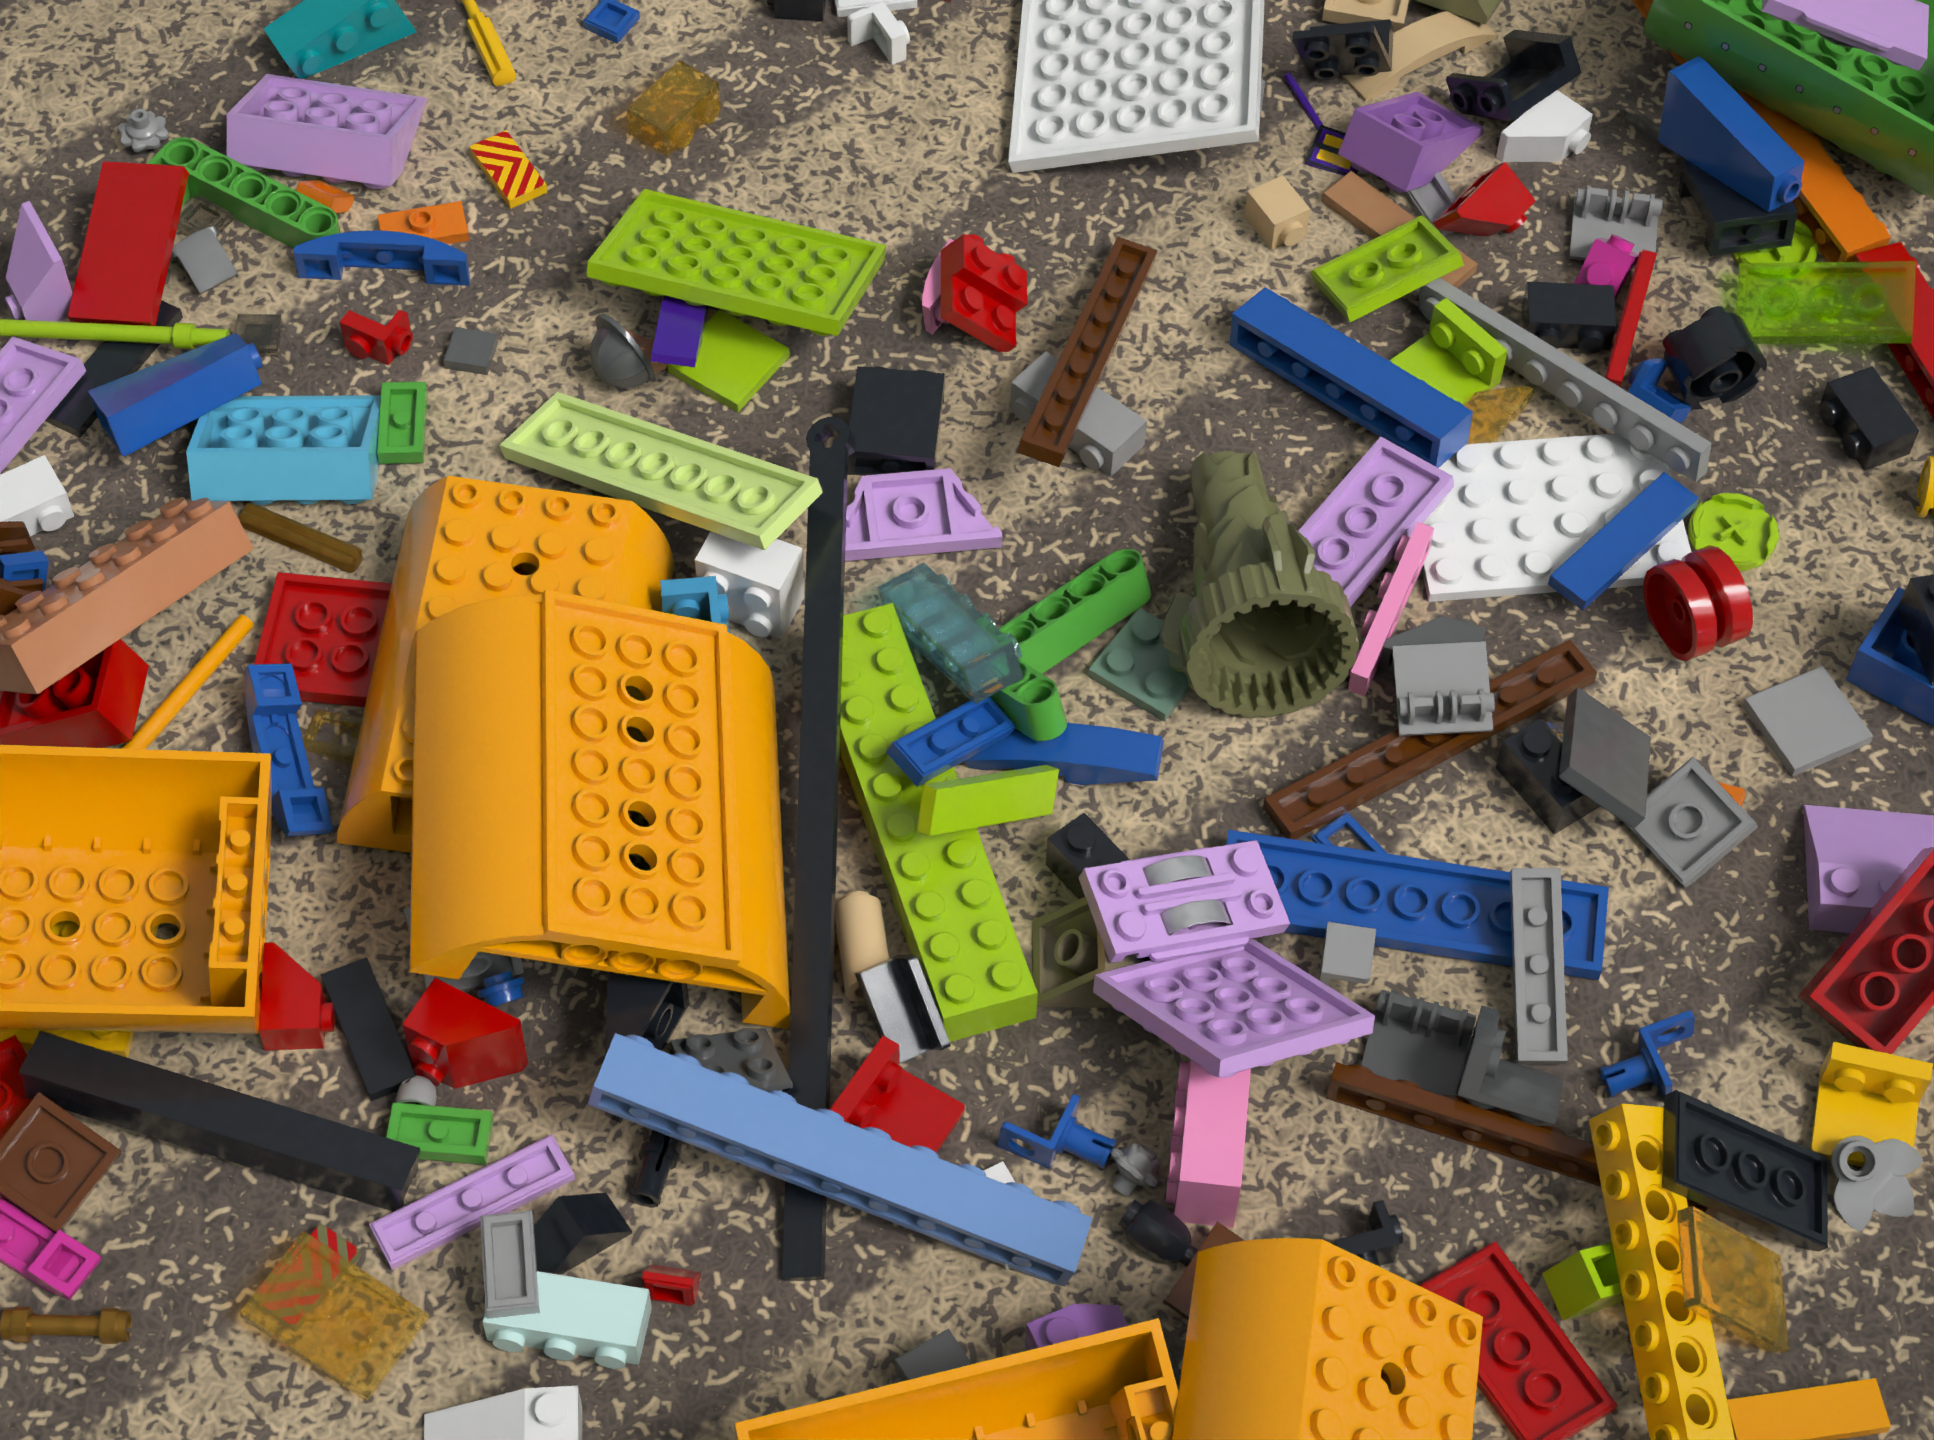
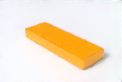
M1876 1378L1727 1400L1735 1440H1839L1886 1433L1891 1427Z

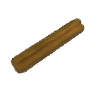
M254 503L246 504L239 515L240 523L244 529L349 573L355 572L363 560L361 548Z

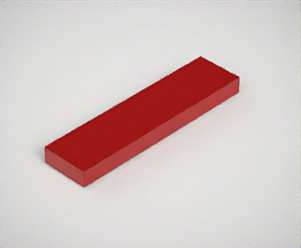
M1644 249L1642 252H1639L1605 375L1607 380L1619 387L1622 384L1657 256L1656 252Z

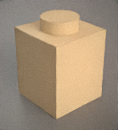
M1282 175L1247 191L1244 216L1272 250L1283 244L1293 246L1303 239L1308 230L1310 208Z

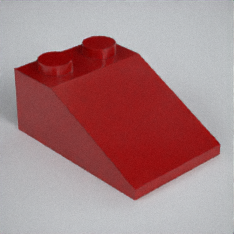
M119 639L39 694L0 691V745L106 748L132 741L149 665L124 641Z

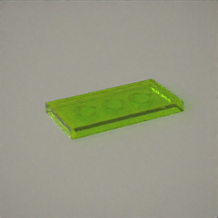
M1916 261L1739 263L1736 314L1744 320L1757 344L1912 343Z

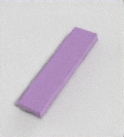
M551 1134L370 1223L369 1227L391 1270L480 1227V1216L508 1213L575 1180V1175Z

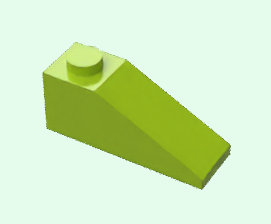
M1612 1242L1579 1250L1542 1273L1563 1321L1623 1302ZM1697 1251L1701 1272H1704L1706 1268Z

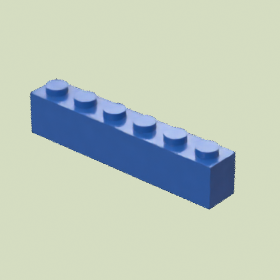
M1263 288L1232 313L1230 346L1379 437L1385 438L1437 468L1441 467L1468 443L1472 410L1268 288Z

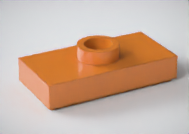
M462 201L377 215L380 231L415 234L445 244L469 241Z

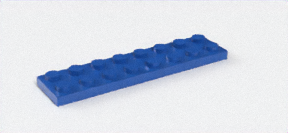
M1228 830L1226 845L1258 841L1290 921V925L1285 930L1287 933L1325 938L1328 922L1376 929L1374 946L1513 967L1509 872ZM1561 880L1564 975L1599 980L1603 964L1609 887Z

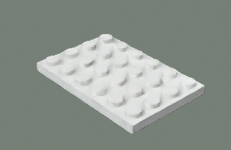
M1616 433L1466 444L1439 467V469L1453 476L1454 487L1423 522V524L1434 528L1431 548L1422 567L1428 602L1557 592L1548 585L1550 575L1663 472L1672 477L1670 468L1667 464L1646 451L1637 449L1631 442ZM1683 519L1609 588L1642 586L1646 571L1672 559L1681 561L1682 557L1690 553L1691 549Z

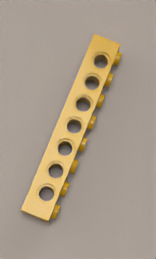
M1622 1103L1589 1119L1650 1440H1735L1687 1199L1662 1188L1664 1107Z

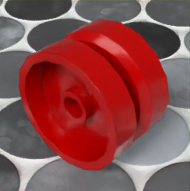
M1708 545L1688 553L1682 557L1681 561L1672 559L1653 566L1646 571L1643 581V595L1649 620L1676 659L1689 661L1707 654L1714 649V646L1722 648L1749 636L1753 626V608L1748 588L1737 566L1719 547Z

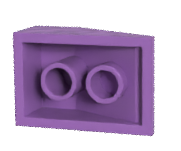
M1417 91L1355 108L1338 154L1350 160L1351 166L1356 170L1368 174L1373 173L1384 179L1385 185L1390 189L1398 192H1407L1425 186L1433 180L1437 172L1443 171L1482 135L1484 127Z

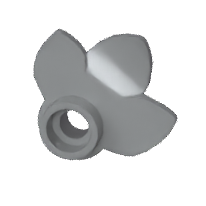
M1849 1136L1835 1145L1830 1160L1832 1170L1838 1178L1833 1193V1201L1838 1213L1849 1226L1857 1231L1863 1230L1868 1224L1873 1210L1895 1217H1909L1913 1215V1192L1905 1175L1917 1169L1923 1162V1159L1912 1146L1898 1139H1887L1874 1143L1862 1136ZM1854 1151L1860 1152L1864 1158L1862 1168L1857 1171L1850 1169L1847 1164L1849 1154Z

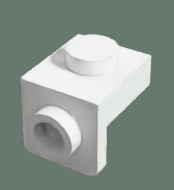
M885 2L860 9L847 17L848 42L851 46L873 38L891 65L906 60V44L910 43L909 32L903 21L896 20Z

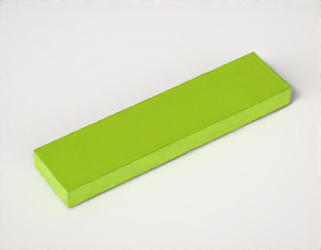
M1049 765L924 784L917 832L933 836L1051 815L1053 813L1059 769Z

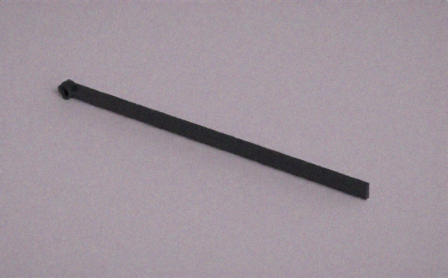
M826 417L818 420L808 430L806 437L807 447L810 450L809 476L818 478L823 493L808 507L789 1048V1077L793 1083V1088H788V1094L795 1098L798 1104L813 1110H829L847 476L848 456L854 453L856 447L855 437L844 420L838 417ZM833 436L840 437V439L833 440L832 447L825 448L823 444L825 440ZM785 1181L782 1280H825L827 1197Z

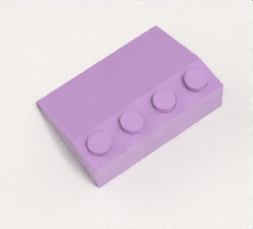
M266 74L227 113V157L255 171L269 168L282 170L284 175L291 177L309 174L322 176L323 180L331 183H342L349 180L362 182L365 187L371 189L391 187L402 174L427 102V97Z
M1804 805L1809 930L1852 933L1920 851L1925 848L1934 847V815Z

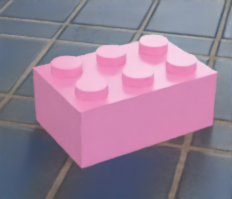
M1192 1059L1189 1062L1180 1061L1165 1204L1174 1205V1215L1184 1223L1214 1226L1218 1221L1225 1227H1234L1242 1184L1251 1069L1237 1072L1231 1077L1218 1078L1209 1074L1205 1068Z

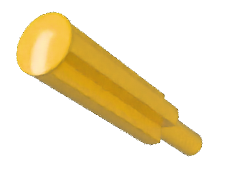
M461 0L470 18L466 22L467 28L495 86H502L515 81L516 73L490 18L485 17L483 12H480L475 0Z

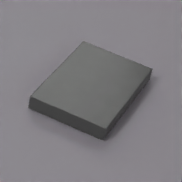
M1577 687L1567 697L1559 777L1618 819L1635 828L1646 816L1651 737Z

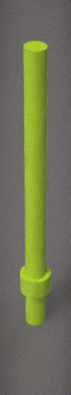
M0 319V336L173 344L175 349L193 350L196 345L203 346L230 335L229 329L196 328L194 323H175L174 327Z

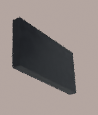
M1678 1090L1664 1095L1662 1188L1804 1249L1822 1251L1828 1248L1827 1156Z

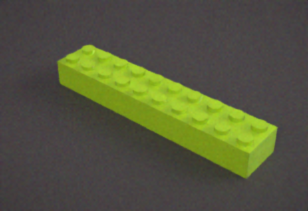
M893 603L843 616L840 754L910 952L918 958L948 1039L952 1042L1035 1019L1038 992L977 828L933 836L917 832L924 784L958 779L954 767L916 787L886 753L892 742L936 719Z

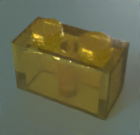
M679 60L627 108L629 134L666 157L670 156L678 147L680 149L685 148L691 142L694 132L704 123L710 124L717 118L721 109L719 82L684 61Z

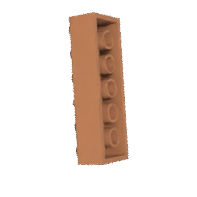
M184 497L171 500L160 508L161 514L153 520H144L129 527L124 532L126 537L115 545L113 543L106 544L92 551L89 554L90 561L81 567L68 568L58 573L52 579L54 584L42 592L34 591L20 598L15 603L17 607L6 616L0 615V691L39 694L252 551L254 548L230 501H210L208 498L186 501Z

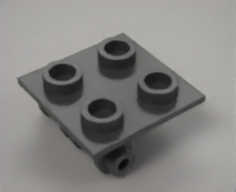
M1391 989V992L1381 990L1375 1012L1373 1033L1369 1034L1361 1066L1370 1069L1376 1075L1391 1080L1402 1079L1414 1082L1421 1089L1438 1095L1456 1096L1477 1015L1468 1013L1466 1009L1459 1011L1440 1006L1437 1001H1434V1004L1424 1001L1425 998L1422 997L1415 999L1400 995L1393 989Z
M743 1028L736 1032L713 1035L697 1034L689 1038L670 1040L674 1054L682 1053L697 1059L702 1067L720 1074L722 1072L738 1074L744 1077L749 1082V1085L767 1092L777 1090L787 1093V1088H793V1083L765 1028Z

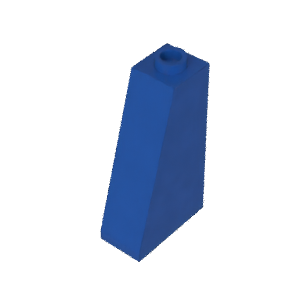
M1698 56L1668 71L1658 142L1767 212L1798 197L1802 187L1801 179L1805 161L1704 59Z
M234 333L88 390V393L105 434L123 457L261 385L257 369L262 368L263 365L253 343L247 345L237 333Z

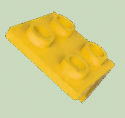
M1833 1042L1820 1068L1810 1149L1827 1156V1159L1831 1160V1153L1835 1145L1849 1136L1866 1137L1874 1143L1887 1139H1898L1914 1148L1919 1102L1931 1082L1933 1063ZM1854 1151L1849 1154L1847 1164L1862 1167L1864 1158L1860 1152Z

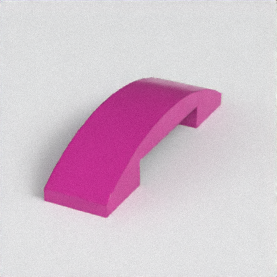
M0 1198V1263L43 1289L70 1301L102 1260L101 1256L61 1230H58L57 1233L53 1232Z

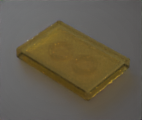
M1694 1206L1678 1210L1677 1221L1685 1308L1770 1353L1789 1351L1780 1255Z
M302 1231L240 1311V1317L367 1402L429 1320V1314L305 1231Z

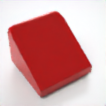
M650 1265L643 1271V1288L649 1289L651 1300L685 1306L695 1305L701 1272L660 1265Z

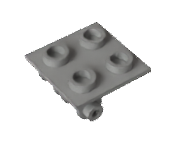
M1587 185L1586 189L1578 188L1574 195L1569 259L1585 261L1595 239L1605 238L1609 240L1611 234L1635 244L1632 251L1637 254L1642 252L1643 249L1656 252L1658 216L1661 214L1663 199L1655 198V194L1652 193L1650 195L1634 193L1633 198L1629 199V190L1624 191L1623 198L1616 197L1617 189L1612 188L1611 194L1608 196L1607 189L1592 188L1590 185Z
M1486 641L1392 646L1399 736L1493 731L1492 712L1495 709L1494 694L1490 693Z

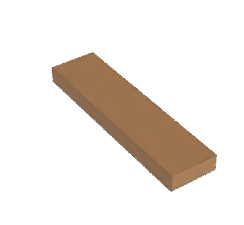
M1352 171L1323 193L1322 202L1372 239L1415 219L1414 216ZM1459 249L1457 250L1461 253L1464 266L1440 277L1456 288L1475 274L1478 263Z

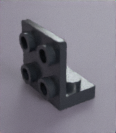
M1390 19L1310 27V30L1293 32L1292 41L1310 76L1321 80H1333L1338 76L1357 74L1369 77L1378 74V72L1392 71L1394 27Z

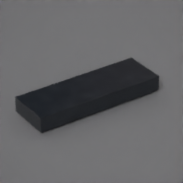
M368 958L360 959L321 974L323 984L330 1001L334 1004L335 1014L370 1101L397 1092L404 1080L413 1078L416 1075Z

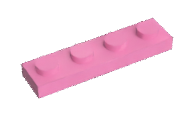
M1417 522L1411 537L1402 536L1394 556V561L1399 562L1394 574L1386 572L1378 591L1377 598L1383 599L1378 612L1370 609L1364 621L1361 635L1365 636L1366 639L1361 650L1359 649L1355 654L1356 661L1354 666L1348 671V675H1350L1348 691L1366 696L1380 665L1386 639L1392 637L1430 551L1434 533L1433 527Z

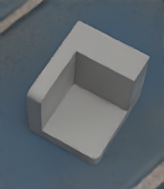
M1328 922L1323 943L1319 981L1329 986L1330 979L1367 984L1371 976L1376 929Z

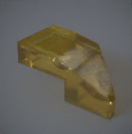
M1519 386L1475 392L1465 405V407L1473 411L1468 440L1475 444L1497 442L1510 421H1515L1535 394L1534 389L1530 386Z

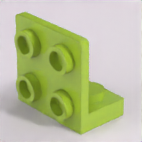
M1446 297L1434 305L1428 334L1393 357L1390 361L1467 407L1501 382L1508 350Z

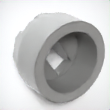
M423 1076L408 1078L400 1084L395 1103L416 1104L418 1102L421 1105L436 1106V1087L428 1078Z

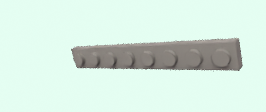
M1438 278L1420 287L1418 309L1422 311L1429 321L1432 318L1434 305L1447 297L1508 350L1505 365L1524 376L1530 383L1542 387L1561 399L1566 405L1581 411L1594 419L1603 428L1610 429L1631 442L1637 449L1646 451L1667 464L1673 471L1685 475L1694 482H1697L1707 473L1712 444L1708 440L1445 280Z

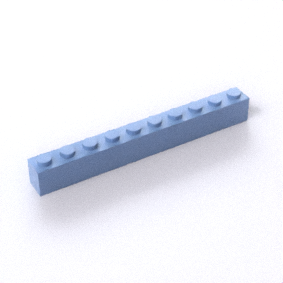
M615 1033L588 1105L996 1263L1004 1266L1007 1264L1009 1268L1040 1280L1064 1287L1076 1271L1093 1219L1082 1214L1077 1206L1069 1202L1059 1200L1051 1202L1033 1195V1191L1025 1185L1015 1182L1004 1184L986 1177V1173L976 1166L969 1164L955 1165L940 1159L936 1152L927 1147L918 1145L909 1147L891 1140V1136L880 1129L873 1127L862 1129L844 1122L843 1117L828 1109L813 1110L798 1104L795 1098L785 1092L761 1090L749 1085V1082L738 1074L732 1072H722L720 1074L702 1067L697 1059L682 1053L668 1054L654 1048L653 1044L647 1039L636 1035H627L625 1037Z

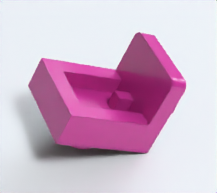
M1611 234L1609 240L1596 238L1574 284L1614 285V298L1616 300L1633 264L1637 263L1639 254L1632 251L1635 244L1614 234Z

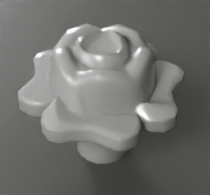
M144 109L134 110L126 117L127 123L118 125L122 146H131L135 152L156 149L160 146V140H165L169 137L168 131L165 129L166 119L162 116L155 117L152 111H145Z
M1132 1143L1127 1148H1113L1110 1152L1121 1173L1113 1184L1120 1193L1129 1196L1136 1185L1156 1187V1185L1161 1186L1164 1183L1163 1178L1158 1173L1161 1165L1159 1157L1146 1146Z

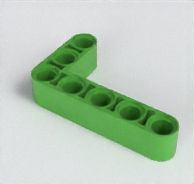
M183 137L169 141L147 163L184 166L187 169L189 176L182 206L192 197L293 249L295 246L307 241L341 233L337 215L331 208L193 139Z
M1122 549L1109 554L971 647L1009 683H1006L970 649H967L1004 683L1002 687L993 692L976 690L967 682L968 686L977 693H987L1016 725L1015 729L1036 741H1047L1060 736L1067 728V719L1056 683L1043 675V673L1150 600L1152 594L1142 555L1133 549ZM970 691L972 699L980 696Z

